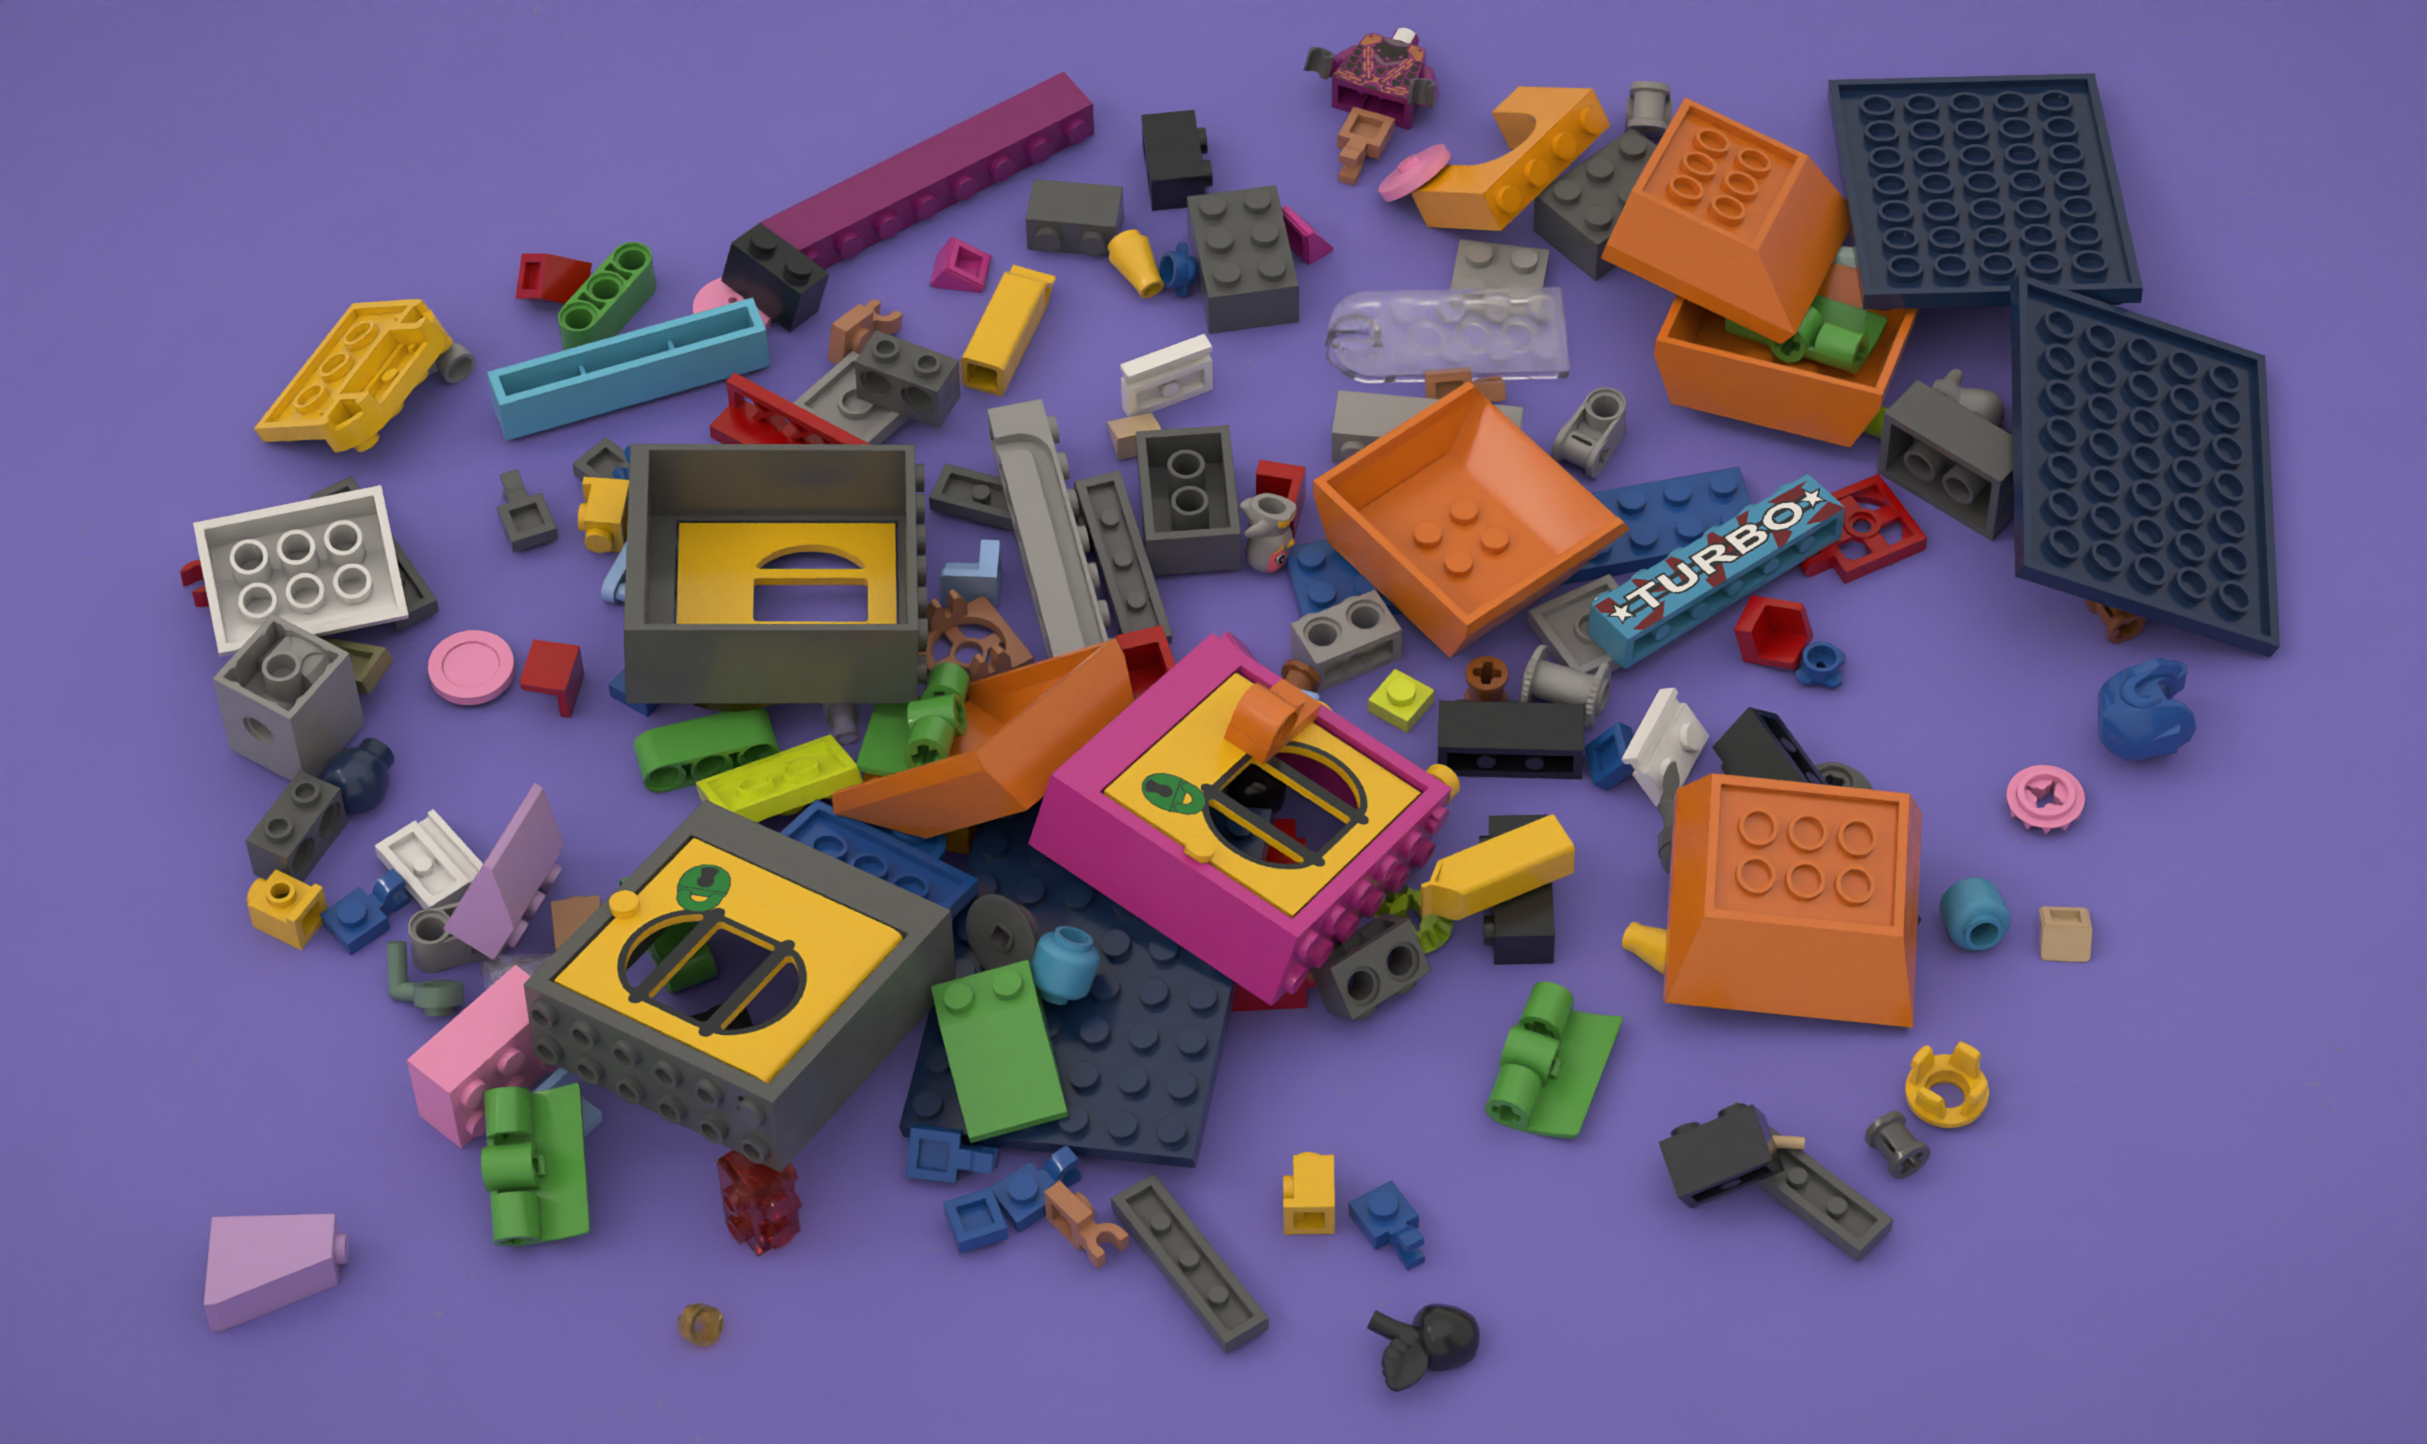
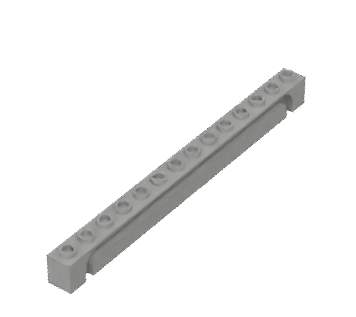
M1042 399L987 409L989 440L1048 659L1114 639H1108L1105 628L1111 627L1106 600L1097 601L1095 591L1100 590L1097 566L1095 562L1087 563L1085 557L1086 553H1090L1087 530L1085 525L1077 526L1075 517L1080 516L1075 488L1067 489L1064 481L1070 479L1065 452H1056L1055 444L1060 443L1055 416L1047 417Z

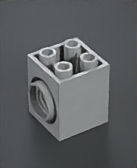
M273 613L213 678L230 749L290 781L299 770L317 778L324 770L328 760L340 752L365 724L350 653Z

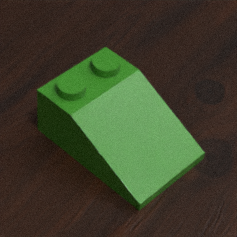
M1029 960L931 986L940 1031L971 1143L1069 1116L1043 1002L1039 995L1040 990L1035 986Z

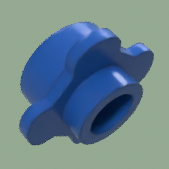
M1184 242L1177 244L1176 251L1165 252L1159 267L1164 287L1175 288L1178 297H1185L1187 295L1189 284L1194 283L1198 276L1197 260L1195 257L1189 256L1188 246Z
M1819 641L1809 644L1803 651L1801 668L1796 671V680L1802 685H1810L1812 683L1815 685H1826L1828 688L1839 687L1843 682L1840 666L1846 660L1844 652L1828 642Z

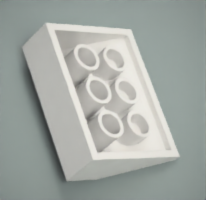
M381 485L193 523L220 657L236 654L272 613L317 637L409 618Z

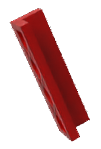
M735 372L726 381L729 406L710 425L711 438L722 444H826L822 440L824 438L828 444L871 445ZM744 396L750 399L753 402V404L747 402Z

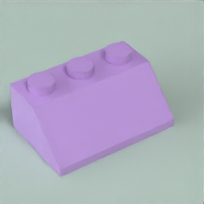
M534 783L443 928L492 960H495L504 944L511 948L515 947L529 924L521 919V917L524 916L531 920L546 896L538 891V889L540 888L548 892L562 869L561 866L554 862L565 845L543 787Z

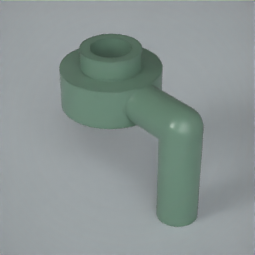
M395 940L386 942L390 997L396 1001L414 1002V1006L424 1008V1013L427 1016L454 1014V1006L464 1003L463 982L458 980L408 982L406 941Z

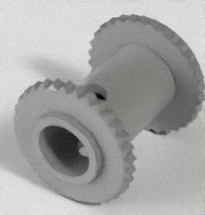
M1542 644L1538 646L1524 672L1520 701L1522 703H1534L1536 698L1549 702L1584 704V725L1588 728L1595 726L1605 708L1610 692V665L1603 662L1598 668L1596 675L1587 674L1581 670L1547 661V646Z

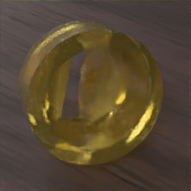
M705 1303L688 1304L678 1317L677 1328L680 1335L686 1341L701 1347H707L712 1345L721 1335L723 1317L717 1308ZM696 1322L704 1326L700 1332L694 1327Z

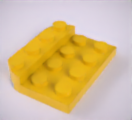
M405 299L352 303L255 426L254 430L263 442L325 439L335 453L355 448L357 452H364L377 443L379 440L378 431L403 409L405 399L416 386L427 378L428 369L439 355L450 348L453 340L423 300Z

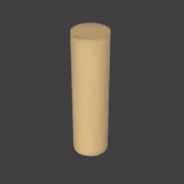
M1772 1135L1777 1148L1801 1150L1805 1148V1137Z

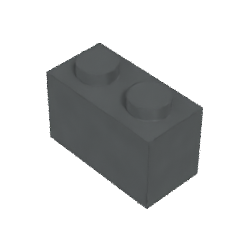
M1033 179L1026 215L1027 249L1087 254L1091 256H1109L1108 244L1122 230L1124 219L1123 186Z

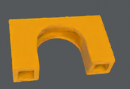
M1518 86L1492 111L1509 149L1514 150L1495 160L1478 165H1445L1434 177L1410 193L1427 227L1502 231L1611 126L1593 88Z

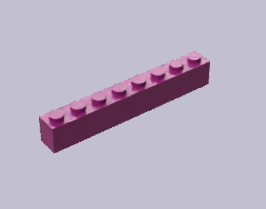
M1062 72L760 223L821 268L826 269L846 258L855 256L860 251L884 239L895 236L898 232L922 220L933 217L936 213L960 201L969 199L974 194L998 182L1007 180L1012 175L1036 163L1045 161L1049 156L1073 144L1081 143L1087 137L1094 134L1093 103L1068 75Z

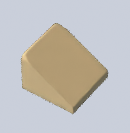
M1152 412L1107 421L1108 431L1118 460L1137 457L1136 431L1161 430Z
M2039 907V943L2042 960L2089 961L2093 931L2089 910L2080 907Z

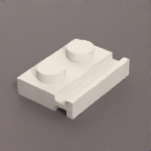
M1205 334L1120 364V369L1123 372V377L1121 378L1122 408L1127 417L1151 413L1213 390V360L1210 357L1212 345Z
M1676 688L1659 689L1621 759L1624 764H1631L1635 769L1632 775L1656 807L1663 794L1662 782L1667 766L1673 761L1677 762L1680 778L1678 788L1682 787L1709 738V734L1688 705L1677 700L1678 691Z
M434 809L427 813L428 817L419 823L413 821L375 845L377 857L389 871L394 869L405 881L406 890L423 909L436 908L461 901L483 865Z

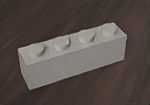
M1338 390L1332 428V463L1343 462L1440 399ZM1493 404L1522 430L1523 407Z

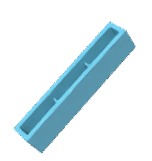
M752 297L489 371L487 375L493 408L505 440L508 441L729 378L734 372L740 375L769 367L770 357L767 331Z

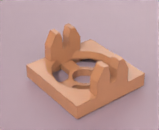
M952 589L948 591L946 598L947 607L943 609L936 598L930 601L926 616L928 618V647H926V652H918V655H927V676L935 665L951 662L959 665L968 673L971 683L1034 663V656L985 595L967 603L957 591ZM966 624H978L990 628L994 633L979 640L976 638H966L959 628ZM945 636L952 645L950 656L935 662L933 657L934 645L939 638ZM966 647L977 648L983 654L982 656L980 653L974 655L971 663H963L956 658L957 652ZM990 653V659H991V660H990V662L987 664V662H988V654ZM968 693L966 696L965 703L968 701Z

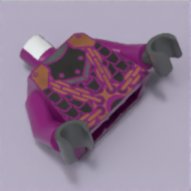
M1398 28L1392 38L1375 33L1366 34L1358 45H1353L1336 55L1321 47L1309 48L1303 69L1305 71L1318 72L1320 78L1324 80L1332 78V108L1350 113L1353 107L1389 116L1395 118L1396 127L1410 130L1413 125L1418 105L1433 108L1440 96L1434 70L1426 65V51L1418 46L1419 38L1416 33L1407 28Z

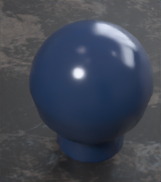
M365 738L358 747L343 749L331 757L324 767L322 780L341 789L346 813H366L376 808L386 795L389 787L388 770L394 763V755L390 748L380 740Z

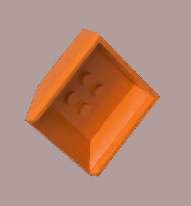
M1685 97L1631 190L1601 259L1782 344L1796 335L1850 230L1846 200L1808 155Z
M1832 263L1816 295L1863 309L1856 268ZM1676 294L1656 338L1654 356L1671 404L1851 448L1880 411L1921 308L1891 309L1888 311L1866 309L1867 311L1885 316L1887 318V326L1866 362L1854 374L1805 357L1797 362H1785L1772 352L1770 346L1727 333L1725 330V317Z
M1469 381L1313 480V495L1327 542L1449 658L1561 585L1630 530L1618 516H1615L1483 396Z
M1116 638L971 682L968 690V701L964 703L967 714V733L965 736L954 737L948 758L887 776L875 775L867 782L837 790L831 795L834 814L927 839L1028 810L1045 795L1051 774L1134 702L1125 656Z
M1711 773L1678 788L1674 795L1663 1000L1665 1003L1913 1028L1922 812L1910 793Z

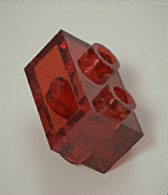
M734 1150L716 1160L724 1215L726 1216L725 1223L731 1235L739 1244L746 1242L759 1257L772 1248L783 1247L792 1240L795 1234L801 1231L798 1210L802 1208V1204L794 1182L798 1181V1175L791 1162L780 1173L764 1164L753 1163L743 1154Z

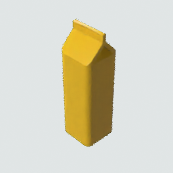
M1013 265L1010 271L1004 272L960 360L961 382L964 386L998 396L1004 395L1048 306L1056 276Z
M1551 814L1440 859L1435 866L1430 881L1421 884L1420 914L1422 918L1432 914L1452 920H1461L1573 874L1574 845L1554 814Z

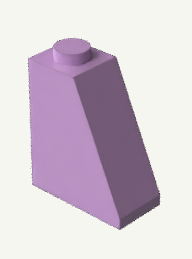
M335 1214L212 1217L203 1304L211 1332H222L338 1285L340 1264H348L349 1239L347 1233L340 1234Z

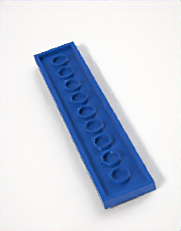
M1739 466L1591 492L1615 516H1618L1630 530L1561 585L1599 579L1608 574L1615 576L1638 572L1642 569L1648 570L1666 559L1676 548L1688 546L1701 538L1711 527L1721 526L1736 517L1746 506L1752 504ZM1327 539L1293 545L1290 548L1285 566L1300 618L1309 613H1318L1338 605L1351 596H1360L1376 589L1327 542ZM1376 589L1392 615L1403 614Z

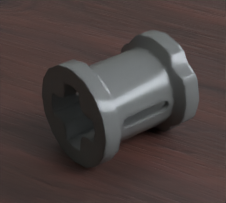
M1891 1111L1877 1118L1865 1132V1141L1870 1147L1877 1148L1888 1161L1890 1174L1896 1179H1903L1911 1176L1923 1167L1931 1153L1928 1146L1923 1142H1917L1905 1127L1906 1118L1902 1113Z

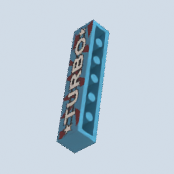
M1808 473L1792 483L1787 482L1781 485L1774 494L1757 504L1746 506L1736 517L1721 526L1711 527L1701 538L1688 546L1676 548L1666 559L1648 570L1642 569L1638 571L1628 582L1613 591L1601 593L1590 604L1587 634L1625 670L1839 540L1842 533L1845 507Z

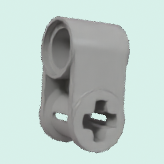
M1653 81L1631 83L1630 96L1628 95L1625 133L1634 127L1644 136L1662 138L1671 122L1673 99L1670 98V85Z
M1609 387L1591 391L1571 420L1559 431L1552 447L1551 457L1558 462L1569 461L1586 469V475L1592 478L1598 477L1606 466L1609 457L1625 436L1626 399L1622 393Z
M459 902L423 909L416 912L410 918L408 933L413 963L420 970L435 973L455 966L491 959L443 929ZM504 944L498 955L503 953L507 948V944Z

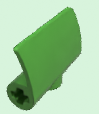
M1820 295L1815 296L1796 335L1782 344L1727 318L1725 321L1727 333L1768 345L1772 352L1785 362L1793 363L1805 357L1854 374L1866 362L1887 326V318L1885 316Z
M951 662L937 664L930 670L922 696H917L916 701H910L909 703H875L856 762L859 771L887 776L948 758L954 737L965 736L967 733V714L964 706L970 686L967 672L959 665Z
M1548 981L1534 984L1517 1026L1512 1025L1507 1036L1499 1062L1500 1069L1486 1102L1485 1112L1495 1122L1523 1132L1549 1137L1577 1138L1618 1035L1623 1017L1573 1010L1574 997L1563 986Z
M578 1083L537 1092H531L524 1087H499L485 1091L484 1106L487 1147H483L481 1150V1170L485 1189L487 1192H490L493 1244L508 1247L524 1246L588 1234L590 1232V1213L581 1086Z

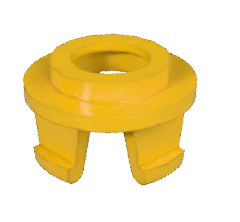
M1962 1041L1956 1045L1952 1055H1933V1050L1930 1046H1923L1911 1061L1910 1067L1912 1069L1907 1076L1905 1085L1906 1101L1913 1113L1924 1122L1942 1128L1962 1127L1975 1121L1984 1112L1989 1097L1988 1082L1980 1070L1981 1053ZM1941 1083L1955 1085L1962 1091L1964 1103L1957 1107L1946 1108L1944 1098L1930 1089Z

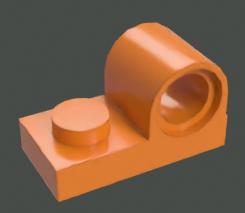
M1283 678L1270 689L1256 682L1238 702L1224 738L1264 765L1317 718L1322 704Z

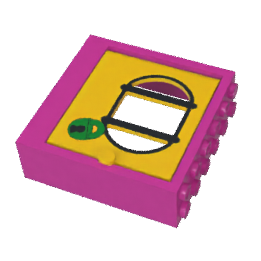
M1211 633L1051 774L1028 844L1272 1006L1286 991L1291 995L1294 994L1305 980L1308 970L1312 966L1319 969L1327 961L1335 943L1338 941L1346 943L1357 929L1360 919L1364 915L1371 918L1378 911L1385 899V895L1389 891L1394 894L1397 893L1406 882L1414 866L1421 869L1428 862L1436 847L1431 842V839L1440 830L1449 815V810L1444 807L1452 788L1323 704L1317 718L1263 765L1226 740L1224 736L1233 712L1245 692L1256 682L1270 689L1282 678ZM1250 764H1255L1346 823V825L1319 851L1313 852L1221 792V790ZM1209 806L1220 811L1297 863L1280 864L1252 857L1237 849L1215 827L1210 816Z

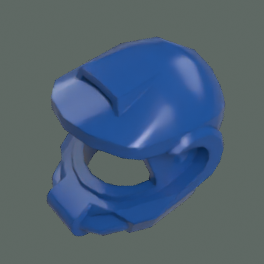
M2154 658L2123 669L2111 676L2101 686L2098 693L2099 741L2110 753L2124 761H2142L2155 756L2177 753L2179 747L2191 740L2196 730L2194 714L2183 702L2172 700L2175 694L2184 689L2188 670L2185 663L2176 660H2165L2164 658Z

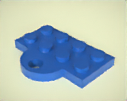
M817 799L780 832L787 837L951 910L952 919L978 894L979 879L945 863V833L927 839L905 835L899 831L834 814L833 807Z

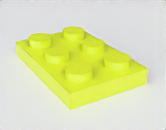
M829 734L696 782V786L702 802L708 800L759 823L778 814L786 816L798 813L806 804L812 803L816 799H832L831 795L835 791L863 783L857 764L834 737Z

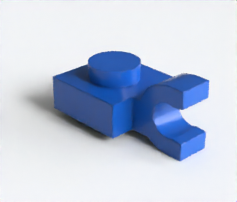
M391 869L376 882L370 895L367 896L358 887L319 914L324 927L350 955H353L391 928L387 917L388 914L403 908L411 902L410 896L403 890L406 886L405 881L394 869Z
M914 1123L910 1129L906 1177L956 1184L959 1180L960 1169L992 1174L993 1168L998 1167L1000 1146L984 1144L963 1145L964 1130Z
M1064 1146L1056 1151L1047 1160L1042 1170L1038 1171L1032 1162L1029 1161L990 1186L1001 1212L1018 1233L1046 1216L1044 1191L1059 1180L1068 1188L1082 1179L1081 1173L1075 1167L1079 1164V1160L1068 1146Z
M1392 1180L1348 1203L1350 1217L1375 1250L1389 1243L1407 1271L1425 1262V1255L1419 1249L1420 1246L1424 1245V1237L1417 1230L1419 1228V1215Z

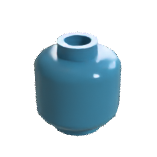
M1969 877L1950 886L1941 897L1939 905L1941 918L1950 938L1958 947L1966 950H1985L1996 945L2008 932L2011 922L2009 910L2000 890L1992 881L1982 877Z
M1060 926L1055 931L1043 934L1038 940L1030 966L1035 986L1040 990L1039 995L1044 1000L1057 1005H1065L1068 1003V1000H1078L1086 997L1091 990L1101 957L1098 948L1093 944V938L1086 932L1074 927Z

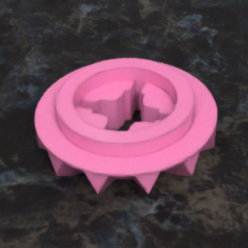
M2036 765L2021 770L2011 779L2007 787L2006 803L2010 807L2011 818L2022 820L2026 830L2035 826L2042 828L2045 834H2047L2052 828L2058 827L2066 831L2072 821L2080 819L2085 803V795L2079 781L2069 772L2055 766ZM2051 791H2054L2053 803L2046 804L2044 808H2037V799L2042 800L2046 795L2049 796Z

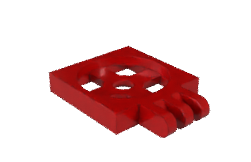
M1878 473L1831 493L1845 507L1841 538L1799 564H1801L1800 570L1806 577H1812L1833 568L1844 584L1926 550L1927 537ZM1857 502L1869 503L1881 508L1872 511L1867 508H1861ZM1858 521H1864L1871 526V529L1868 532L1860 533L1853 528V525ZM1898 522L1902 530V539L1899 542L1888 545L1880 534V530ZM1855 541L1862 543L1870 554L1856 560L1849 559L1844 556L1838 547Z

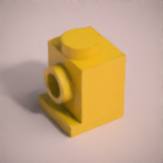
M583 477L582 487L585 503H580L578 530L585 531L584 544L588 550L593 552L620 553L627 541L629 480Z
M277 869L267 880L263 878L255 880L247 894V906L253 927L299 950L303 949L323 924L319 914L328 909L322 886L314 883L311 887Z
M1303 1152L1293 1155V1175H1283L1284 1235L1335 1234L1334 1155H1320L1314 1152Z

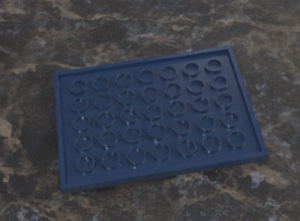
M2095 73L1828 80V100L1863 310L1877 309L1888 311L1891 309L1907 308L1933 310L1948 307L1983 308L1988 306H2011L2010 285L2019 274L2111 305L2141 303L2143 286Z
M2019 274L2010 285L2015 577L2271 657L2280 647L2265 355Z
M1044 796L1026 811L977 824L965 873L979 879L978 894L952 920L956 979L986 971L974 956L969 945L966 920L969 909L974 901L988 894L1004 896L1017 905L1026 908L1037 922L1039 939L1043 934L1055 931L1057 927H1074L1089 934L1093 938V944L1100 953V964L1091 990L1086 997L1078 1000H1068V1003L1065 1005L1053 1004L1042 998L1069 1116L971 1143L934 1005L928 1013L899 1126L903 1137H910V1129L915 1123L964 1130L963 1143L984 1144L1055 1153L1062 1147L1068 1146L1077 1156L1196 1168L1238 983L1030 846L1028 843ZM1209 806L1210 816L1215 827L1229 843L1252 857L1266 861L1269 849L1267 842L1220 811ZM1246 807L1274 826L1275 817L1272 809Z

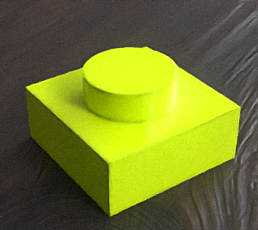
M1394 669L1368 699V712L1408 733L1434 703L1435 690Z

